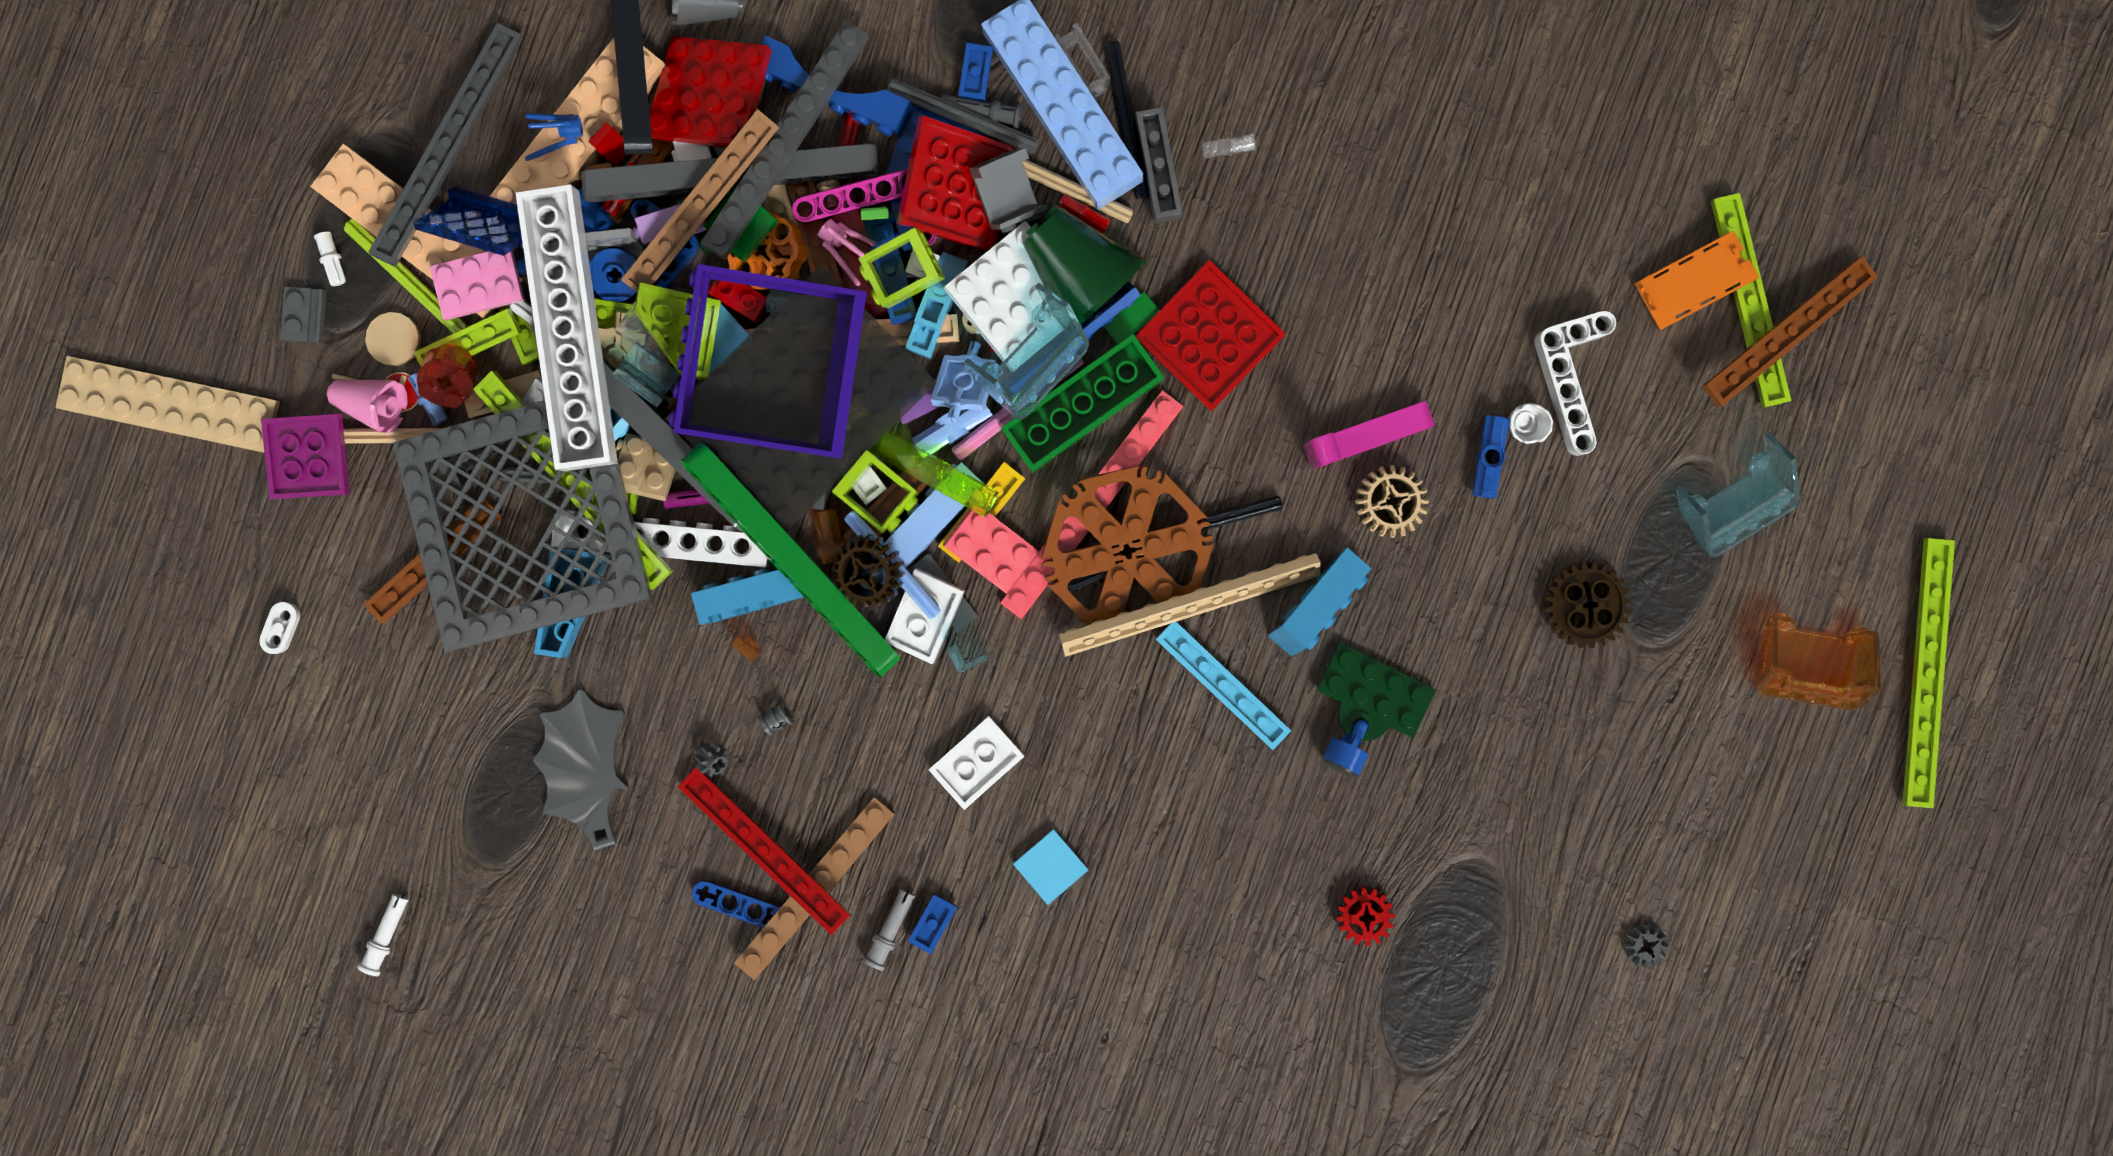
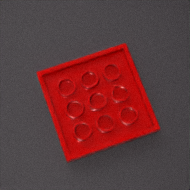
M672 36L664 62L666 67L661 72L649 114L652 139L727 148L756 112L772 53L771 48L768 45Z
M919 116L897 224L912 229L917 228L922 232L988 252L996 245L998 230L990 228L969 168L1013 150L1015 147L926 116Z
M1209 260L1135 337L1159 363L1212 412L1280 342L1286 333Z

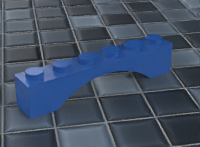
M764 36L761 45H768L772 50L764 81L771 83L773 79L781 83L780 86L791 93H795L796 90L800 91L809 74L799 65L795 54L789 46ZM835 90L827 103L831 111L843 115L844 112L853 115L852 119L864 126H867L868 123L877 126L876 130L889 137L892 134L900 137L913 110L909 100L887 90L864 94L845 93Z

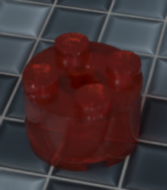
M443 344L441 347L430 349L425 354L417 374L419 395L439 406L459 407L471 395L477 377V365L472 360L471 354L464 348L454 344Z

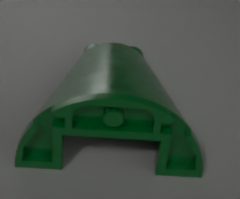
M1055 204L1044 215L1047 220L1042 225L1036 222L1026 232L1029 237L1022 244L1066 330L1070 333L1110 299L1141 268L1140 265H1143L1146 260Z

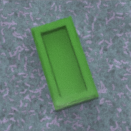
M886 202L861 208V220L889 218L888 204Z

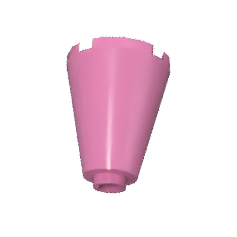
M338 379L327 389V397L331 405L377 432L390 433L394 431L403 420L402 417H399L401 409L406 410L407 408L405 387L394 380Z

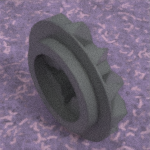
M1650 924L1635 926L1628 932L1624 941L1625 953L1629 960L1645 968L1658 965L1663 958H1666L1665 953L1669 947L1666 935L1659 928ZM1641 937L1648 942H1653V945L1650 946L1652 954L1645 950L1640 951V948L1644 946Z

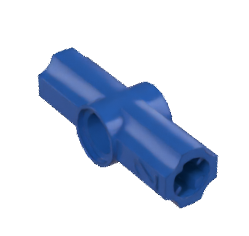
M1485 416L1480 449L1476 455L1477 467L1472 491L1473 496L1496 499L1501 467L1505 461L1504 449L1509 419ZM1488 450L1493 451L1496 455V461L1493 465L1485 460V454Z

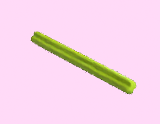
M354 219L345 223L344 231L368 252L376 238ZM373 257L453 334L468 327L459 317L444 320L437 296L400 261L394 267Z

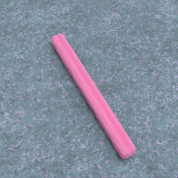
M1077 353L1071 354L1025 392L952 448V452L957 459L961 461L998 433L1001 427L1031 407L1084 365L1081 357Z

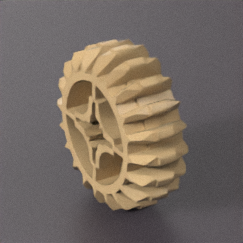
M1394 465L1389 466L1388 474L1384 467L1378 468L1379 477L1372 471L1369 473L1372 482L1366 479L1361 481L1362 485L1367 488L1366 490L1357 489V493L1364 496V499L1355 500V504H1363L1364 509H1359L1357 514L1366 513L1367 517L1361 521L1362 524L1372 521L1373 523L1369 527V531L1374 532L1377 527H1380L1379 536H1384L1387 529L1390 538L1395 537L1396 529L1400 536H1405V526L1410 532L1414 531L1415 526L1412 521L1417 524L1423 522L1417 514H1427L1426 509L1420 508L1421 504L1429 503V499H1421L1420 496L1427 493V489L1418 490L1417 486L1423 481L1418 479L1413 482L1412 479L1415 475L1413 471L1409 472L1405 477V467H1400L1397 474ZM1389 480L1401 482L1410 492L1398 493ZM1381 483L1383 487L1381 489L1382 498L1380 501L1371 504L1372 493L1376 486ZM1389 494L1391 498L1404 497L1397 504H1394L1396 508H1393L1392 505L1380 506V504L1390 499L1388 498ZM1412 499L1411 511L1402 520V505ZM1386 510L1390 517L1393 518L1395 524L1382 521L1374 512Z

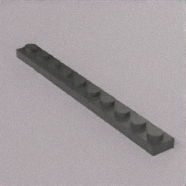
M846 21L843 23L777 124L780 128L757 155L700 244L703 248L726 260L869 39L868 33Z
M499 23L495 25L368 251L371 256L394 267L397 266L522 42V34Z

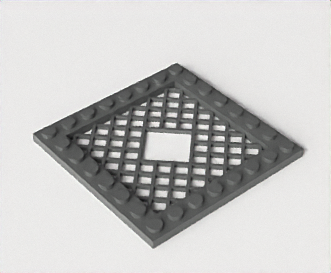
M545 401L393 442L445 652L467 648L653 598L619 462L618 464L590 467L592 481L584 477L588 468L581 469L579 473L574 470L567 471L576 476L570 490L558 483L565 471H558L554 480L542 474L549 461L554 463L552 446L547 454L536 448L542 434L550 438V433L545 431L549 429ZM537 433L531 444L520 438ZM511 440L506 451L494 445ZM517 441L528 448L522 460L510 454ZM486 447L480 458L469 452ZM491 449L503 455L497 467L485 461ZM533 451L544 457L538 470L526 464ZM461 454L455 465L444 459ZM466 456L477 461L471 474L460 468ZM508 458L519 464L512 477L501 471ZM435 461L430 470L429 462ZM441 462L452 468L446 481L435 475ZM482 465L493 471L487 484L476 478ZM523 468L535 474L528 487L517 481ZM457 472L468 478L462 491L451 485ZM498 475L510 481L503 494L492 488ZM539 478L551 484L545 496L533 490ZM433 480L443 485L438 495L436 494ZM581 480L592 486L586 499L574 493ZM473 482L484 488L478 500L466 494ZM514 484L558 510L532 556L489 530ZM556 487L567 493L561 506L549 500ZM447 489L459 495L453 507L441 501ZM489 491L500 498L494 510L482 504ZM595 494L599 507L591 503ZM571 497L583 503L577 516L565 510ZM463 499L475 505L468 517L457 511ZM440 506L449 511L444 522ZM587 507L599 513L593 525L581 519ZM479 508L491 514L484 527L473 521ZM562 513L574 520L567 533L556 527ZM454 515L465 521L459 534L448 528ZM601 521H603L605 533L597 529ZM578 523L590 530L583 542L571 536ZM470 524L481 531L475 543L463 537ZM553 530L564 536L558 549L546 543ZM446 532L456 538L451 548ZM594 533L606 539L599 552L588 546ZM486 534L497 540L491 553L480 547ZM569 540L580 546L574 559L562 552ZM461 541L472 547L465 560L454 553ZM502 544L513 550L507 563L495 556ZM608 546L610 549L612 560L604 556V553L606 552ZM543 547L555 553L548 566L537 560ZM584 550L597 556L590 569L578 562ZM476 551L488 557L482 569L470 563ZM518 554L529 560L523 572L511 566ZM559 556L571 563L565 575L553 569ZM453 559L463 564L457 574ZM601 559L613 566L606 579L594 572ZM492 561L504 567L498 579L486 573ZM534 563L545 569L539 582L527 576ZM575 566L587 573L581 585L569 579ZM467 567L478 573L472 586L461 580ZM508 570L520 577L513 589L502 583ZM550 573L561 579L555 592L543 585ZM616 573L617 579L611 580ZM591 576L603 582L586 587ZM483 577L494 583L488 596L477 590ZM524 580L536 586L529 599L518 592ZM566 583L576 588V590L560 594ZM459 584L469 590L464 601ZM499 587L511 593L504 606L493 599ZM540 590L551 595L550 597L535 600ZM473 594L485 600L479 612L467 606ZM515 596L525 602L524 604L509 607ZM490 603L500 609L484 614ZM466 611L475 617L467 618Z

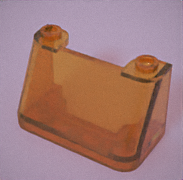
M1772 614L1767 619L1756 679V691L1758 694L1843 710H1857L1865 706L1881 691L1879 632L1857 627L1841 637L1795 629L1794 620L1786 614Z

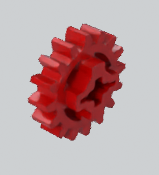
M1361 886L1360 893L1358 894L1354 889H1351L1352 896L1348 898L1343 895L1342 899L1345 901V904L1337 905L1342 914L1336 915L1335 919L1343 922L1338 926V929L1340 931L1347 930L1344 935L1347 940L1354 936L1355 945H1359L1361 940H1363L1364 944L1368 947L1372 939L1379 944L1380 935L1384 937L1389 936L1385 931L1386 928H1394L1389 919L1394 918L1395 914L1388 911L1393 906L1390 901L1384 903L1386 895L1383 893L1376 896L1377 890L1375 888H1372L1367 893L1366 888ZM1370 900L1377 902L1382 910L1373 909ZM1358 901V905L1353 910H1350L1351 906ZM1366 908V911L1371 916L1367 917L1366 922L1364 923V921L1359 917L1364 915V911ZM1381 922L1379 927L1373 931L1376 924ZM1349 923L1358 924L1361 933L1354 931Z

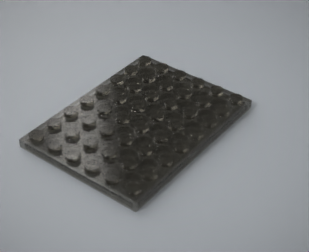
M822 264L805 280V282L844 288ZM793 292L694 390L689 424L818 444L839 300ZM864 308L842 459L685 434L681 435L693 447L700 442L705 444L783 530L787 532L858 461L866 450L869 451L937 382ZM671 413L665 418L669 423Z

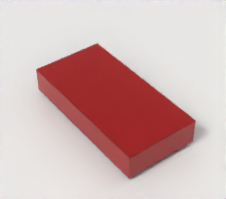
M607 122L588 141L615 167L627 156L624 151L623 137Z

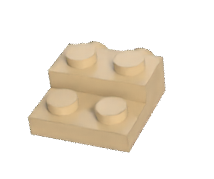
M626 433L625 439H619L616 447V454L619 455L618 462L626 492L666 501L676 470L641 436Z

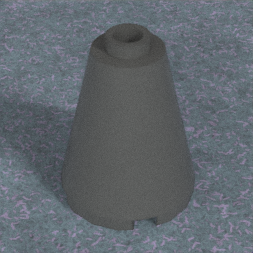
M672 0V14L677 15V20L671 19V25L680 26L737 18L738 12H743L744 0Z

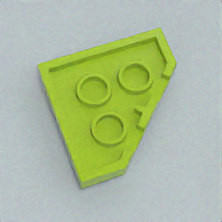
M640 282L634 312L679 375H682V371L678 370V360L680 354H685L686 343H682V332L684 326H689L690 316L686 315V304L688 298H693V294ZM707 298L696 373L697 379L707 381L709 378L721 304L720 300Z

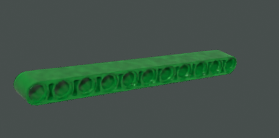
M702 442L698 443L680 460V463L874 674L882 678L900 660L895 650L850 601L845 599V596L840 591H837L838 588Z

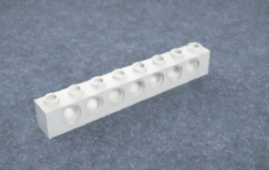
M567 510L568 512L572 513V514L575 515V516H577V514H578V512H579V511H569V510ZM563 514L559 518L556 527L567 533L574 520ZM586 517L581 518L583 521L592 525V523ZM643 518V523L634 522L635 529L638 528L641 531L642 537L660 557L770 568V560L745 533L739 532L734 526L723 525L722 531L712 530L713 524L697 523L696 528L686 527V522L670 520V525H659L660 519ZM578 523L571 536L583 542L586 537H579L577 530L581 524ZM553 530L551 546L559 547L564 536ZM662 531L667 532L669 536V541L664 546L659 545L657 541V536ZM594 533L588 546L596 551H600L606 539ZM691 533L695 536L696 543L692 548L688 549L684 545V538L687 534ZM715 536H719L723 542L721 549L718 551L712 550L710 546L711 539ZM741 539H746L749 542V550L744 554L739 553L737 550V543ZM569 540L565 548L579 549L580 546Z

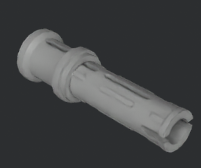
M901 888L880 933L872 938L873 945L868 955L862 959L865 964L880 971L885 969L884 962L888 953L895 948L893 940L915 898V895L909 892L905 902H903L902 900L907 891Z

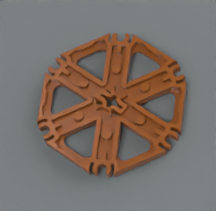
M1135 465L1079 479L1078 481L1085 487L1084 490H1081L1078 484L1073 483L1072 486L1077 491L1076 496L1069 498L1065 493L1062 494L1064 501L1069 503L1068 506L1061 503L1058 498L1041 560L1051 557L1052 560H1044L1042 567L1051 566L1054 568L1053 573L1046 575L1045 579L1046 581H1054L1056 578L1058 580L1053 583H1047V585L1087 626L1091 625L1094 619H1097L1096 621L1107 620L1124 612L1134 578L1158 603L1167 601L1173 596H1183L1192 593L1201 587L1214 544L1213 542L1202 544V542L1211 541L1213 536L1211 534L1201 535V529L1210 526V523L1206 520L1197 523L1198 520L1207 518L1206 515L1165 472L1159 483L1158 481L1161 477L1160 470L1156 469L1154 477L1147 478V467L1143 465L1140 469V476H1137V470L1140 465ZM1127 481L1132 487L1120 524L1095 498V491L1102 486ZM1162 493H1169L1188 514L1185 522L1148 531L1157 499ZM1071 516L1076 517L1100 542L1066 552L1059 551L1057 547L1063 523L1066 518ZM1125 544H1128L1130 548H1138L1131 552V557L1126 558L1125 554L1119 553L1124 549ZM1186 550L1195 551L1197 553V561L1190 582L1185 586L1179 585L1156 562L1155 558ZM1107 571L1096 607L1093 609L1085 608L1067 588L1069 581L1072 579Z

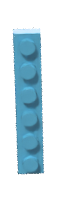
M1177 622L1170 623L1156 638L1172 656L1272 750L1291 732L1282 721Z

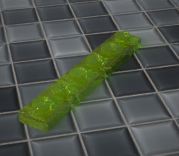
M861 418L851 440L854 444L868 450L870 453L983 517L988 516L999 493L868 418Z

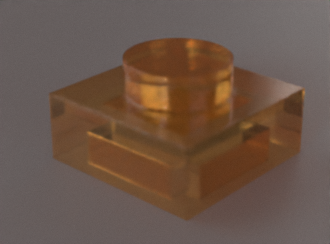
M742 636L737 637L731 644L751 662L757 661L762 654L758 650L760 645L749 636L746 638Z

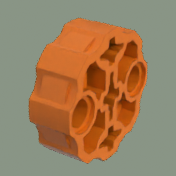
M769 211L779 222L768 234V239L765 238L746 261L750 265L749 272L796 280L799 277L801 265L807 259V247L804 245L801 237L802 231L794 221L786 219L776 212ZM787 226L788 235L785 239H782L781 230ZM730 252L727 257L730 265L729 269L743 271V266L746 263ZM782 256H790L789 259L782 258ZM751 286L752 289L775 291V289Z

